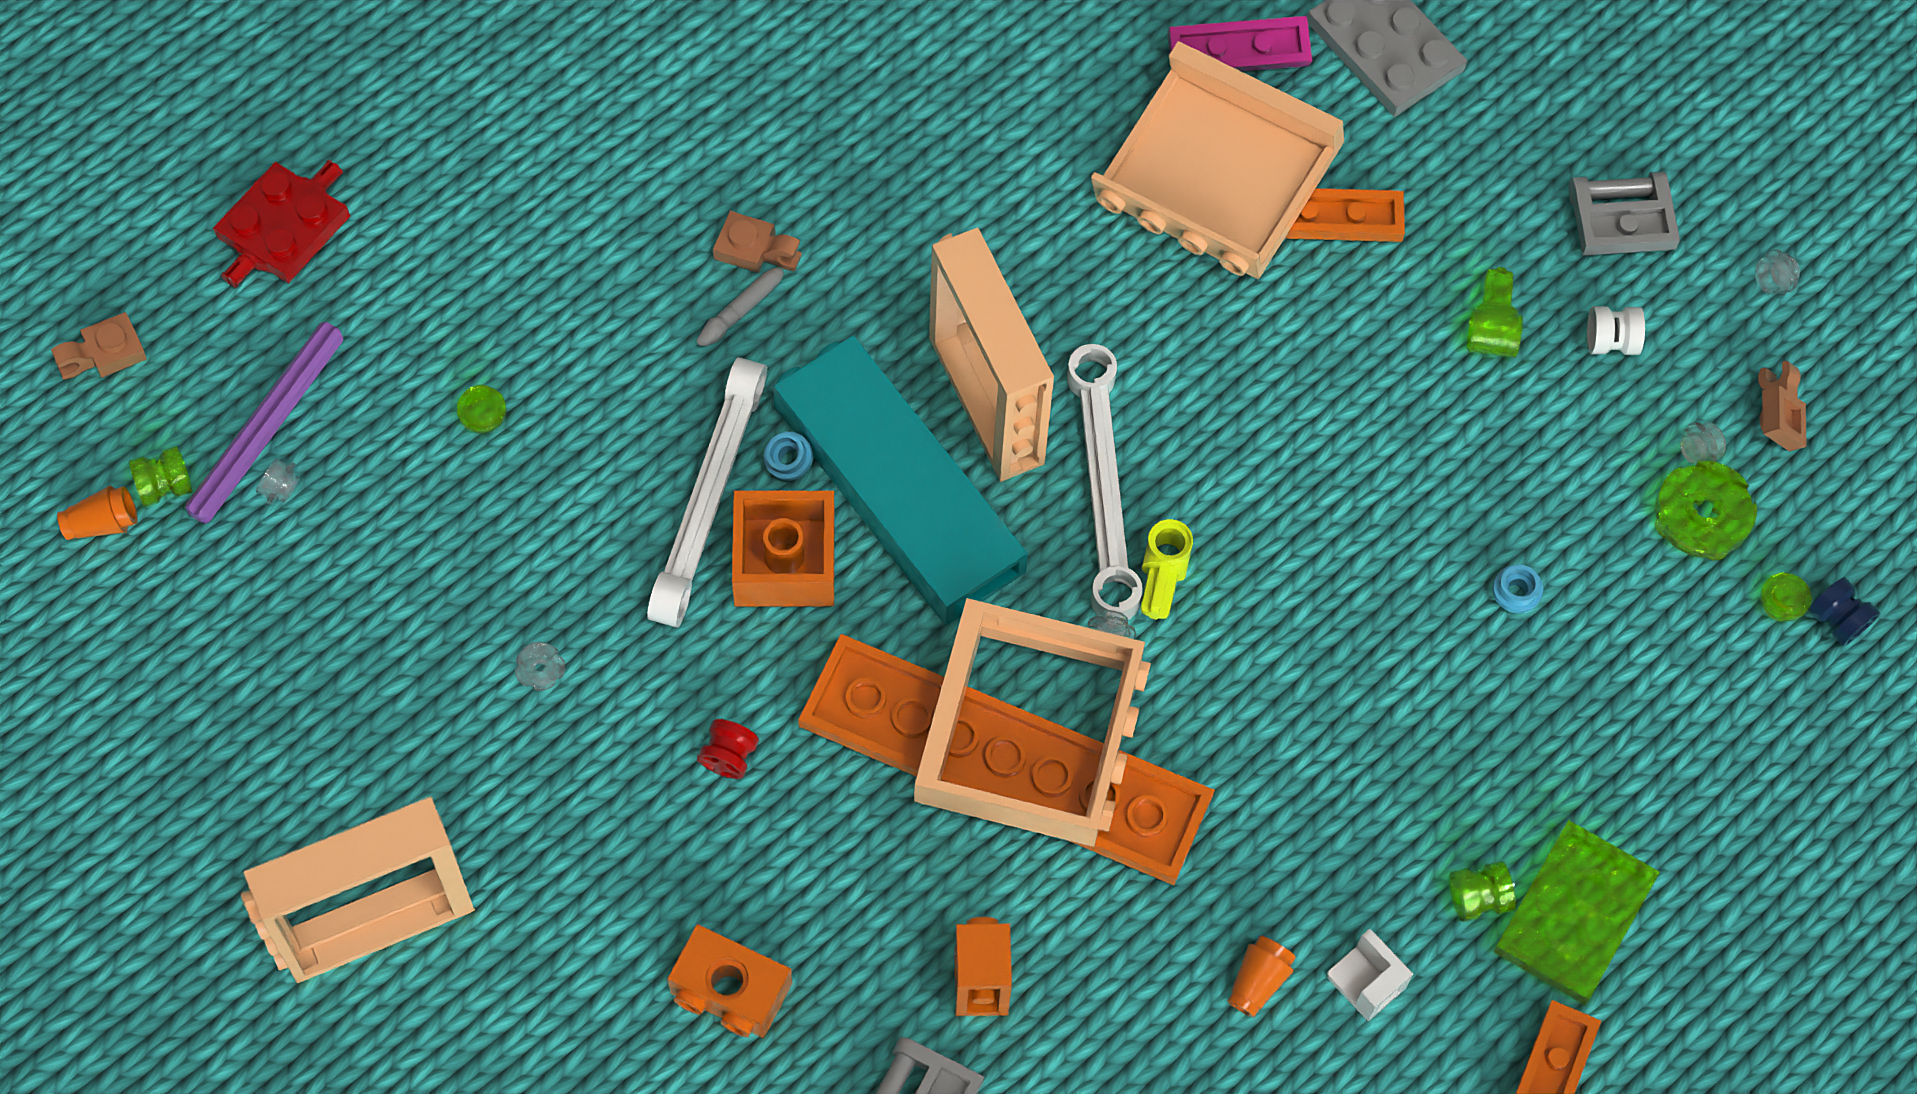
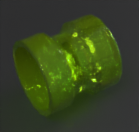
M178 446L164 449L160 454V460L157 461L156 458L149 459L145 456L129 460L134 483L144 507L159 503L162 497L167 495L168 491H171L172 494L178 497L193 493L191 481Z
M1504 861L1488 863L1481 872H1473L1468 868L1451 871L1449 876L1451 897L1455 911L1462 922L1479 919L1481 914L1489 909L1498 915L1515 910L1514 885Z

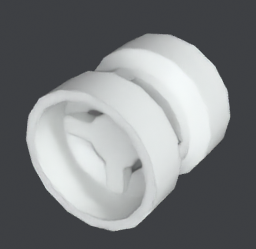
M1592 306L1590 308L1587 322V345L1590 354H1607L1610 350H1620L1624 355L1641 354L1645 338V318L1641 307H1625L1622 311H1611L1607 306Z

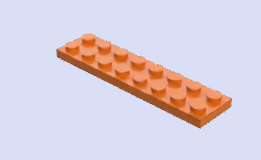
M840 634L798 719L799 727L917 777L944 676ZM967 686L941 781L1086 817L1104 743ZM1119 750L1118 753L1127 754L1128 757L1121 785L1110 784L1107 800L1114 801L1116 804L1109 832L1098 831L1095 847L1073 841L1070 842L1174 886L1215 790Z

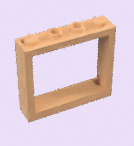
M977 227L954 237L949 233L942 237L938 243L932 245L929 339L999 481L1002 482L1045 465L1054 375L979 228Z
M966 598L916 777L914 802L1095 847L1098 831L1109 832L1116 802L1107 800L1110 784L1121 785L1128 755L1118 753L1122 736L1133 737L1140 708L1130 706L1134 689L1144 692L1151 663L1142 661L1145 642ZM981 636L1123 671L1086 817L941 781Z
M431 796L244 871L250 890L241 893L252 924L255 923L260 938L265 941L270 955L274 957L279 971L289 968L297 984L475 911L451 844ZM431 856L435 867L433 870L295 926L291 925L286 914Z

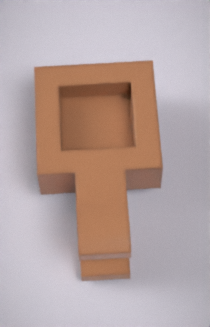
M732 211L729 212L713 248L715 260L759 273L764 261L785 270L795 271L802 253L797 251L800 244L799 239L784 234L775 236L774 224Z
M126 312L81 329L80 332L84 340L82 343L65 342L51 349L63 380L73 378L95 366L102 378L147 360L144 349Z
M1789 361L1782 362V375L1778 380L1776 374L1766 367L1759 371L1758 382L1761 388L1764 389L1762 390V411L1760 412L1759 420L1763 434L1790 452L1807 447L1806 403L1798 399V385L1801 378L1799 369Z

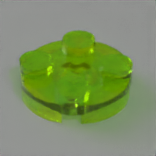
M1698 461L1696 466H1687L1681 469V466L1673 470L1666 477L1656 496V531L1684 553L1707 558L1712 561L1721 560L1729 552L1739 548L1744 543L1755 524L1757 507L1755 501L1752 503V498L1747 491L1749 485L1734 469L1718 462ZM1704 500L1713 504L1712 512L1718 516L1715 518L1700 516L1693 503L1701 505Z

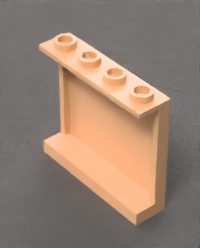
M1178 41L1169 54L1170 72L1103 176L1096 172L1093 173L1091 180L1095 197L1098 203L1110 212L1120 214L1123 211L1137 218L1139 224L1148 231L1155 234L1165 232L1177 238L1178 242L1186 250L1196 255H1202L1205 252L1219 259L1220 264L1229 272L1238 276H1244L1246 273L1259 280L1344 143L1343 121Z

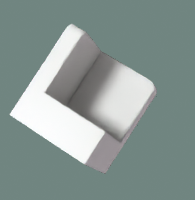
M1368 929L1361 935L1357 946L1332 967L1327 974L1328 980L1368 1022L1406 989L1413 976V973L1371 929Z

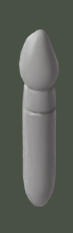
M772 268L757 278L730 302L717 317L711 318L705 324L696 340L697 344L708 346L721 340L728 328L737 323L738 320L744 317L777 287L783 278V270L781 268Z

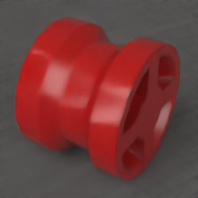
M725 719L713 720L708 730L711 738L708 745L700 748L697 761L706 769L723 777L731 779L744 778L748 769L745 760L749 753L756 750L759 743L758 736L738 723Z

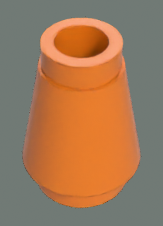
M109 485L68 507L66 510L57 513L59 528L66 540L126 533L128 527L137 524L138 521L134 501L130 492L124 486L115 489Z
M1260 935L1254 945L1248 944L1231 991L1232 994L1227 1002L1240 1012L1254 1018L1259 1009L1261 1010L1294 972L1291 965L1296 956L1277 942Z

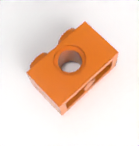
M975 917L967 920L966 924H956L954 951L956 1016L1008 1015L1012 989L1010 924H998V920L991 917Z
M699 924L693 930L668 977L670 994L675 996L674 1002L683 1009L697 1015H701L703 1010L722 1018L721 1025L729 1031L746 1038L749 1037L750 1033H753L763 1039L793 984L791 968ZM724 977H735L742 982L741 988L732 995L719 994L715 991L714 986Z

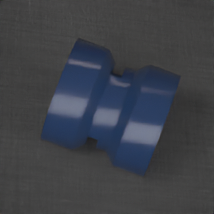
M1846 577L1839 579L1831 585L1808 609L1818 622H1831L1829 626L1833 629V637L1843 647L1859 637L1880 615V612L1870 602H1862L1859 598L1854 599L1856 588Z

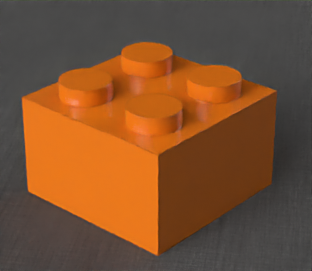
M734 491L732 550L734 607L834 606V491Z

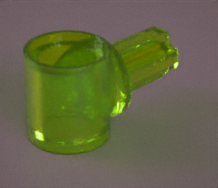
M1505 267L1488 269L1485 273L1483 304L1478 305L1472 311L1467 336V352L1511 358L1517 357L1521 342L1523 317L1518 315L1515 307L1511 306L1514 275L1512 272L1507 271Z

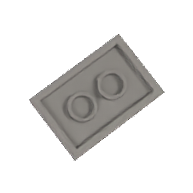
M1326 0L1310 10L1307 15L1309 26L1393 117H1396L1465 71L1468 60L1411 0Z

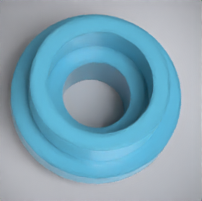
M783 432L776 435L768 442L764 451L766 468L774 477L783 481H792L802 477L809 470L813 461L811 445L802 435L795 432ZM796 451L797 458L792 464L785 465L782 463V458L786 452Z
M1518 564L1507 566L1497 574L1493 582L1492 591L1496 602L1503 609L1512 613H1526L1533 610L1539 604L1543 595V584L1538 574L1532 568ZM1513 585L1520 586L1525 591V595L1516 596L1509 591V587Z

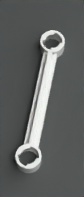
M1087 344L1077 348L1072 353L1069 359L1067 382L1071 391L1080 397L1097 547L1099 573L1093 582L1091 605L1094 612L1101 619L1111 623H1122L1128 621L1137 613L1140 607L1143 588L1138 575L1128 567L1109 399V393L1115 384L1117 361L1113 353L1106 347L1098 344ZM1092 361L1102 364L1107 370L1101 377L1094 378V383H1089L1080 379L1074 370L1078 365ZM1110 582H1120L1127 585L1132 590V594L1127 600L1119 602V607L1108 605L1100 598L1099 592L1103 590V585Z
M737 357L734 361L727 381L725 402L665 571L659 574L652 590L648 607V620L679 628L684 619L691 596L693 577L751 412H755L763 394L767 377L766 364Z

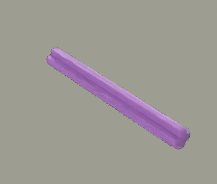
M322 322L317 326L185 504V509L191 517L204 524L211 521L343 342L342 332L337 327L328 322Z

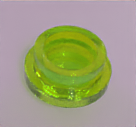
M486 385L470 387L463 393L457 403L459 421L466 429L472 432H490L499 427L506 416L507 409L503 396L496 389Z
M1778 573L1768 578L1760 592V599L1765 612L1771 618L1778 621H1794L1801 618L1807 612L1811 605L1812 595L1808 585L1800 577L1791 573Z

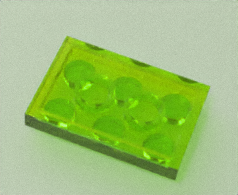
M1568 820L1493 952L1586 1005L1660 871Z

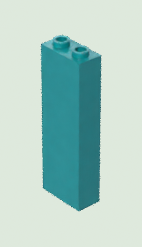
M854 335L841 343H830L819 352L815 360L802 368L793 367L780 376L777 383L773 385L775 409L793 432L802 435L809 442L815 460L945 626L962 616L966 598L983 602L1026 573L1027 551Z

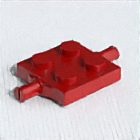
M327 160L321 169L310 179L298 176L279 163L274 162L213 227L217 238L235 249L239 255L221 273L222 278L229 285L237 288L253 269L271 272L289 284L350 218L347 206L326 192L335 180L343 174L341 168L335 162L332 163L331 160Z

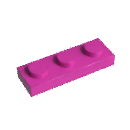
M1307 16L1169 27L1167 32L1170 53L1179 41L1239 71L1310 66L1312 62Z

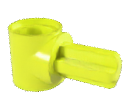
M1162 520L1156 523L1149 532L1142 564V570L1148 576L1140 609L1144 615L1149 616L1151 619H1165L1169 616L1176 583L1184 580L1186 577L1193 546V535L1190 529L1178 520ZM1163 544H1170L1178 548L1180 553L1165 555L1157 547Z

